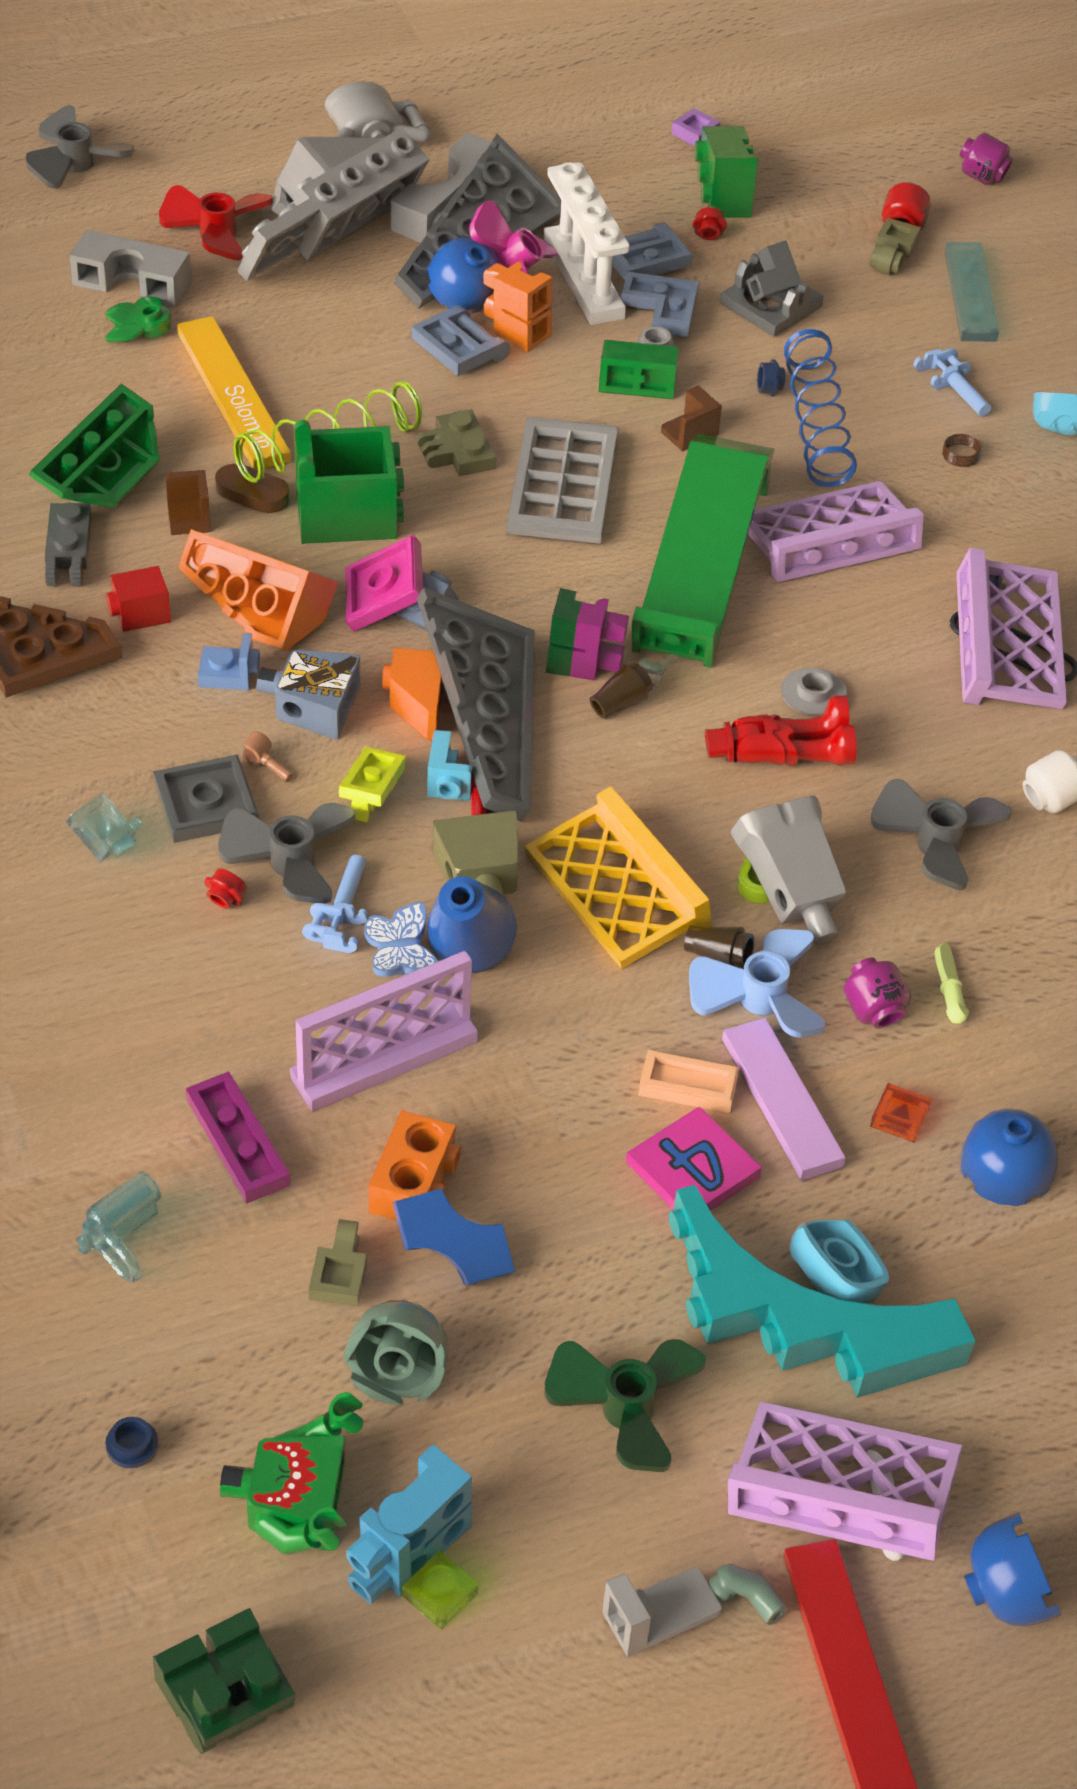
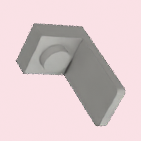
M693 1567L643 1590H635L626 1573L606 1581L602 1613L626 1656L630 1657L718 1617L721 1613V1605L700 1569Z

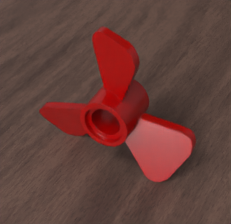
M175 185L168 190L160 207L159 222L164 228L200 225L202 246L205 250L232 260H241L243 258L242 249L234 238L236 236L235 216L271 205L273 203V196L255 193L235 202L228 194L215 192L206 194L200 199L185 187Z

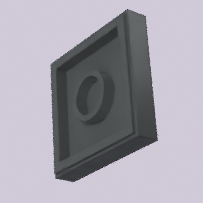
M238 754L153 771L154 783L174 843L220 834L227 813L235 808H242L259 818Z

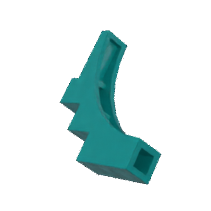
M696 1185L677 1189L673 1210L669 1211L668 1215L669 1224L674 1237L677 1240L682 1239L688 1251L686 1254L688 1269L694 1279L690 1298L686 1300L688 1318L694 1328L700 1327L707 1344L760 1329L763 1346L769 1355H775L781 1371L835 1356L836 1367L841 1379L844 1382H850L857 1398L967 1365L976 1340L955 1298L923 1305L877 1306L840 1300L802 1287L767 1268L738 1245L712 1215Z

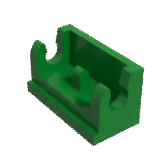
M604 339L598 392L673 399L679 347Z

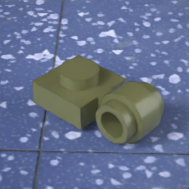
M887 218L877 235L870 266L876 267V272L890 275L891 272L898 274L903 258H909L919 239L921 227Z

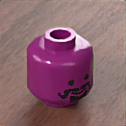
M981 133L975 140L969 137L959 154L964 159L962 171L984 185H990L994 181L1000 183L1013 162V158L1010 157V147L987 133Z
M874 957L856 963L851 968L852 975L846 980L843 990L856 1018L861 1023L873 1024L875 1028L880 1029L893 1025L907 1014L906 1007L910 1004L911 992L898 967L893 962H877Z

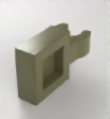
M339 1219L333 1249L318 1247L308 1289L309 1300L359 1306L367 1268V1254L357 1252L359 1222Z

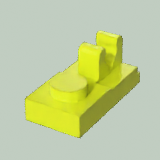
M367 746L363 748L339 785L338 792L339 797L352 800L351 808L355 809V820L368 823L370 811L374 812L376 806H382L404 772L406 755Z

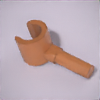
M253 731L245 741L244 761L250 765L261 763L285 782H288L293 774L268 753L272 747L270 739L262 732Z

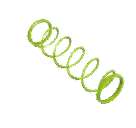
M401 381L394 384L391 394L382 389L373 390L367 396L364 407L357 401L346 399L337 405L333 417L326 411L315 409L307 414L305 420L308 421L309 417L315 413H322L333 421V429H336V426L339 429L341 426L336 421L339 408L343 404L353 403L363 410L364 427H368L366 415L372 426L376 427L372 416L366 410L369 399L376 393H383L391 397L395 421L402 432L417 429L421 425L423 415L421 402L416 391L410 384ZM400 386L409 392L414 402L416 421L413 426L408 424L406 413L397 400V390ZM289 419L280 420L274 428L272 438L256 429L236 436L233 445L234 457L245 479L251 483L260 482L265 472L262 451L250 434H261L270 441L275 467L280 473L284 474L286 468L285 461L274 442L275 433L282 424L290 423L295 425L296 422ZM245 440L251 445L258 464V475L256 478L251 476L243 463ZM275 450L279 455L282 464V470L278 465Z

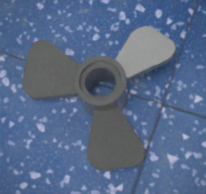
M68 105L46 118L39 126L40 137L57 146L28 152L26 154V165L45 185L57 189L63 185L68 172L88 170L93 165V154L129 157L134 153V145L124 143L92 144L90 128L83 123L76 122L75 108Z
M893 779L885 785L872 808L871 824L878 830L919 833L917 844L919 849L925 854L922 863V870L925 875L935 882L956 890H964L967 887L968 876L958 855L964 829L1005 822L1010 819L1012 809L1000 801L989 797L978 798L965 807L948 798L933 799L926 804L908 783L902 779Z
M327 803L319 806L308 820L300 816H284L277 819L271 826L242 808L232 809L224 819L218 843L219 856L223 862L228 864L271 857L273 870L284 877L283 890L289 898L300 902L329 903L332 900V889L314 867V841L353 823L355 820V809L337 803Z

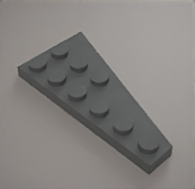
M498 133L395 279L394 284L418 309L435 299L428 286L430 278L429 273L427 274V267L435 253L443 244L452 239L471 238L469 232L470 224L478 207L484 202L491 200L497 205L513 234L520 228H526L535 235L561 218V198Z
M423 587L417 596V601L466 755L472 767V773L484 808L495 812L516 810L517 820L523 821L530 812L535 630Z

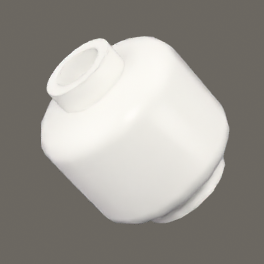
M1056 750L1027 768L1026 780L1022 784L1023 790L1029 802L1037 810L1044 809L1049 813L1055 814L1077 802V756L1072 757L1065 751Z

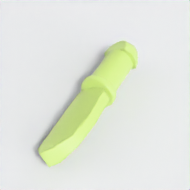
M943 942L934 951L936 965L942 981L940 991L945 997L948 1018L954 1024H961L966 1021L969 1010L965 1006L961 991L963 986L958 978L951 947L947 942Z

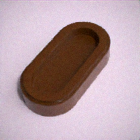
M237 464L225 465L215 474L216 491L226 499L264 513L278 512L288 505V485L278 477L264 473L260 482L251 483L241 474ZM245 465L251 476L256 478L258 470Z

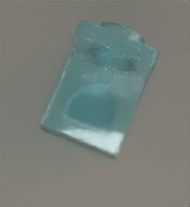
M104 792L72 813L66 821L99 862L112 853L118 858L130 850L137 843V839L134 836L142 825V822L137 817L128 822Z

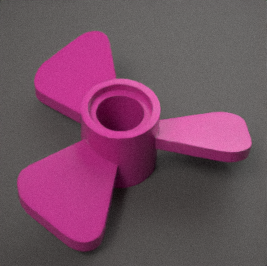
M491 200L484 202L478 207L469 227L471 238L477 243L492 248L498 257L500 265L509 268L519 261L522 264V271L529 275L528 269L542 258L550 259L558 254L555 248L526 228H520L513 234L499 208Z

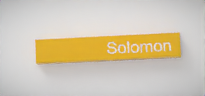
M209 316L177 324L178 335L235 438L238 434L247 433L249 430L255 429L264 432L272 438L275 424L214 317ZM277 429L274 442L282 453L286 464L291 462L290 450ZM250 434L262 451L265 468L275 466L270 441L261 434ZM245 440L243 452L252 468L258 470L255 453L248 441ZM275 450L278 465H282L279 455Z

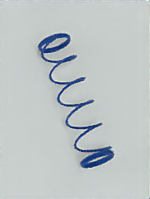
M804 329L789 337L784 346V356L788 371L792 375L790 387L793 395L796 397L795 412L801 421L799 433L802 441L806 444L804 447V458L807 464L806 470L809 479L816 485L835 487L844 484L852 478L856 472L857 463L854 454L845 448L851 439L849 430L838 426L845 419L846 411L840 404L833 403L840 397L841 388L838 383L830 380L837 368L835 362L829 358L832 352V343L824 332L816 329ZM806 334H814V335L805 336V337L799 339L798 341H796V342L791 346V348H790V350H789V352H788L789 346L791 345V343H792L795 339H797V338L800 337V336L806 335ZM818 337L827 342L828 349L824 357L810 358L801 364L794 362L790 358L793 349L807 338ZM819 360V361H817V362H814V363H811V364H807V363H809V362H811V361ZM826 361L830 362L833 367L832 373L823 380L805 381L796 376L800 369H813L821 366ZM791 366L796 368L794 372L792 371ZM795 379L808 384L799 394L796 393L794 387ZM832 383L838 390L835 398L827 403L813 404L801 399L802 394L815 384ZM799 402L807 406H813L803 418L799 412ZM822 406H837L842 411L841 419L831 426L818 427L805 421L812 411ZM803 425L819 430L807 441L803 433ZM828 429H841L847 435V440L841 447L829 446L817 449L810 445L811 441L819 433ZM808 448L816 451L810 459L808 458ZM832 452L844 453L852 460V464L847 470L835 474L823 473L812 465L815 459L822 454ZM811 470L822 476L829 477L849 473L842 479L825 482L814 477Z

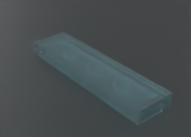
M946 242L944 253L960 340L997 342L999 329L982 243Z

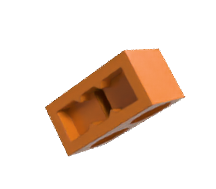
M400 1111L369 1182V1213L397 1221L392 1202L438 1189H443L445 1194L446 1184L443 1181L447 1173H455L461 1156V1146L455 1145L456 1125L411 1112Z

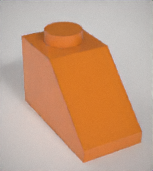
M394 648L392 665L384 664L382 689L390 690V708L427 740H433L434 730L438 729L443 690V679L434 651Z

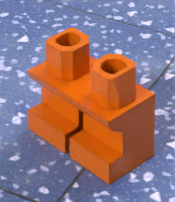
M519 261L509 268L496 263L485 270L483 273L484 284L494 289V294L489 296L484 303V315L494 320V333L526 352L552 335V308L550 307L552 305V277L543 272L533 277L522 271V264Z

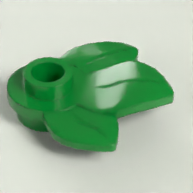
M153 296L141 297L135 303H118L105 312L106 318L115 324L105 337L108 342L129 341L136 339L142 334L145 337L154 338L165 334L171 328L170 321L172 315L169 308L163 306L162 300Z

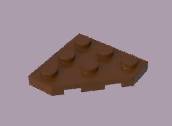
M0 596V689L6 698L123 658L122 646L105 620L88 617L85 622L66 617V612L37 604H34L31 609L12 605L11 598Z

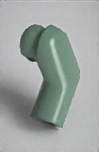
M726 1564L718 1567V1573L709 1579L708 1584L719 1601L730 1602L737 1593L750 1601L768 1625L779 1621L788 1611L787 1605L760 1573L733 1564Z

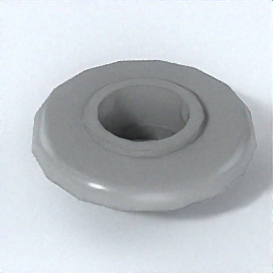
M820 668L795 670L787 675L781 684L782 697L786 704L796 712L807 716H821L824 714L830 697L834 695H847L846 687L842 680L832 672ZM815 687L821 689L822 691H811L807 688Z

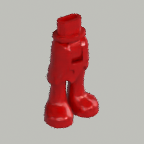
M834 695L830 697L824 714L811 719L780 718L776 714H764L738 718L733 721L732 726L727 721L723 722V728L705 729L708 758L726 757L728 763H737L738 760L743 763L786 764L791 767L797 764L798 759L829 762L839 766L854 765L856 763V734L854 726L850 725L847 695Z

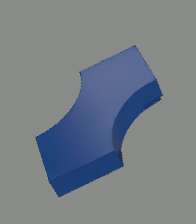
M443 1189L392 1202L405 1250L426 1249L444 1256L456 1267L465 1285L515 1272L503 1225H482L465 1219L449 1204Z

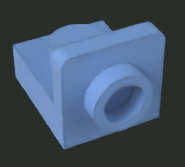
M243 633L241 649L203 646L198 672L199 687L249 690L251 674H258L260 668V649L253 648L252 633Z

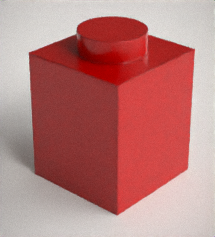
M159 565L110 575L112 592L106 593L107 607L110 617H118L123 632L171 623L169 592Z

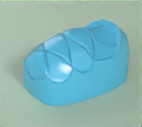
M1034 393V420L1040 427L1051 432L1068 436L1077 435V394Z
M849 1219L815 1220L802 1223L797 1227L791 1238V1257L799 1264L812 1285L822 1294L840 1300L869 1304L876 1300L889 1281L887 1268L865 1235Z

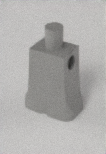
M808 796L791 800L784 804H775L750 811L739 818L730 833L738 847L750 861L781 925L804 919L808 930L814 935V944L820 945L835 939L839 935L830 912L847 892L822 827V810L816 796Z

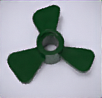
M671 1339L661 1343L647 1363L635 1359H625L616 1362L608 1369L575 1341H566L560 1344L554 1353L545 1380L544 1394L547 1401L554 1406L603 1403L605 1418L611 1425L619 1429L616 1456L620 1463L632 1470L665 1472L670 1468L672 1457L668 1447L651 1421L656 1390L700 1373L705 1367L706 1356L682 1340ZM622 1393H634L638 1396L627 1397L622 1395Z

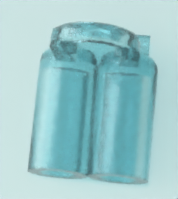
M144 1171L138 1172L91 1205L86 1211V1221L82 1224L81 1235L76 1238V1242L79 1243L78 1251L80 1253L86 1254L94 1248L102 1254L124 1280L135 1283L142 1277V1271L132 1252L121 1240L158 1214L156 1202L161 1199V1192L156 1182L148 1173Z

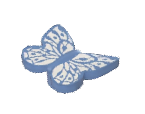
M415 902L398 909L393 914L392 920L384 916L374 915L370 916L365 922L364 935L367 942L372 946L378 947V951L373 956V972L377 976L390 977L393 975L409 974L438 962L431 952L421 946L420 938L424 933L427 917L424 903Z

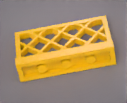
M610 786L596 794L598 804L526 844L525 852L617 965L623 969L686 932L690 925L710 927L712 926L708 897ZM594 822H597L604 830L601 840L579 837L581 830ZM552 846L568 848L565 861L546 859L542 852ZM575 850L598 851L595 865L573 862ZM606 852L625 854L628 858L626 868L603 866ZM569 873L592 876L589 889L570 888L567 884ZM599 878L623 879L620 892L596 891ZM630 880L648 882L652 886L650 897L627 894ZM593 902L615 904L616 908L613 919L594 917L591 913ZM623 907L647 908L644 923L620 920ZM655 909L673 911L679 918L669 925L651 923ZM617 931L641 934L639 942L624 951L615 942Z

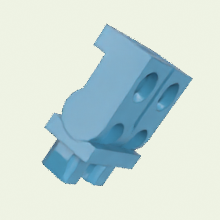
M434 1444L418 1458V1478L404 1491L392 1493L386 1497L380 1504L378 1513L370 1508L359 1518L361 1537L346 1550L347 1560L355 1569L348 1575V1584L370 1605L389 1588L401 1597L411 1588V1579L419 1576L472 1527V1476Z

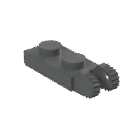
M50 503L45 549V578L47 586H56L58 569H70L69 576L72 586L82 585L83 570L87 569L92 518L91 504Z

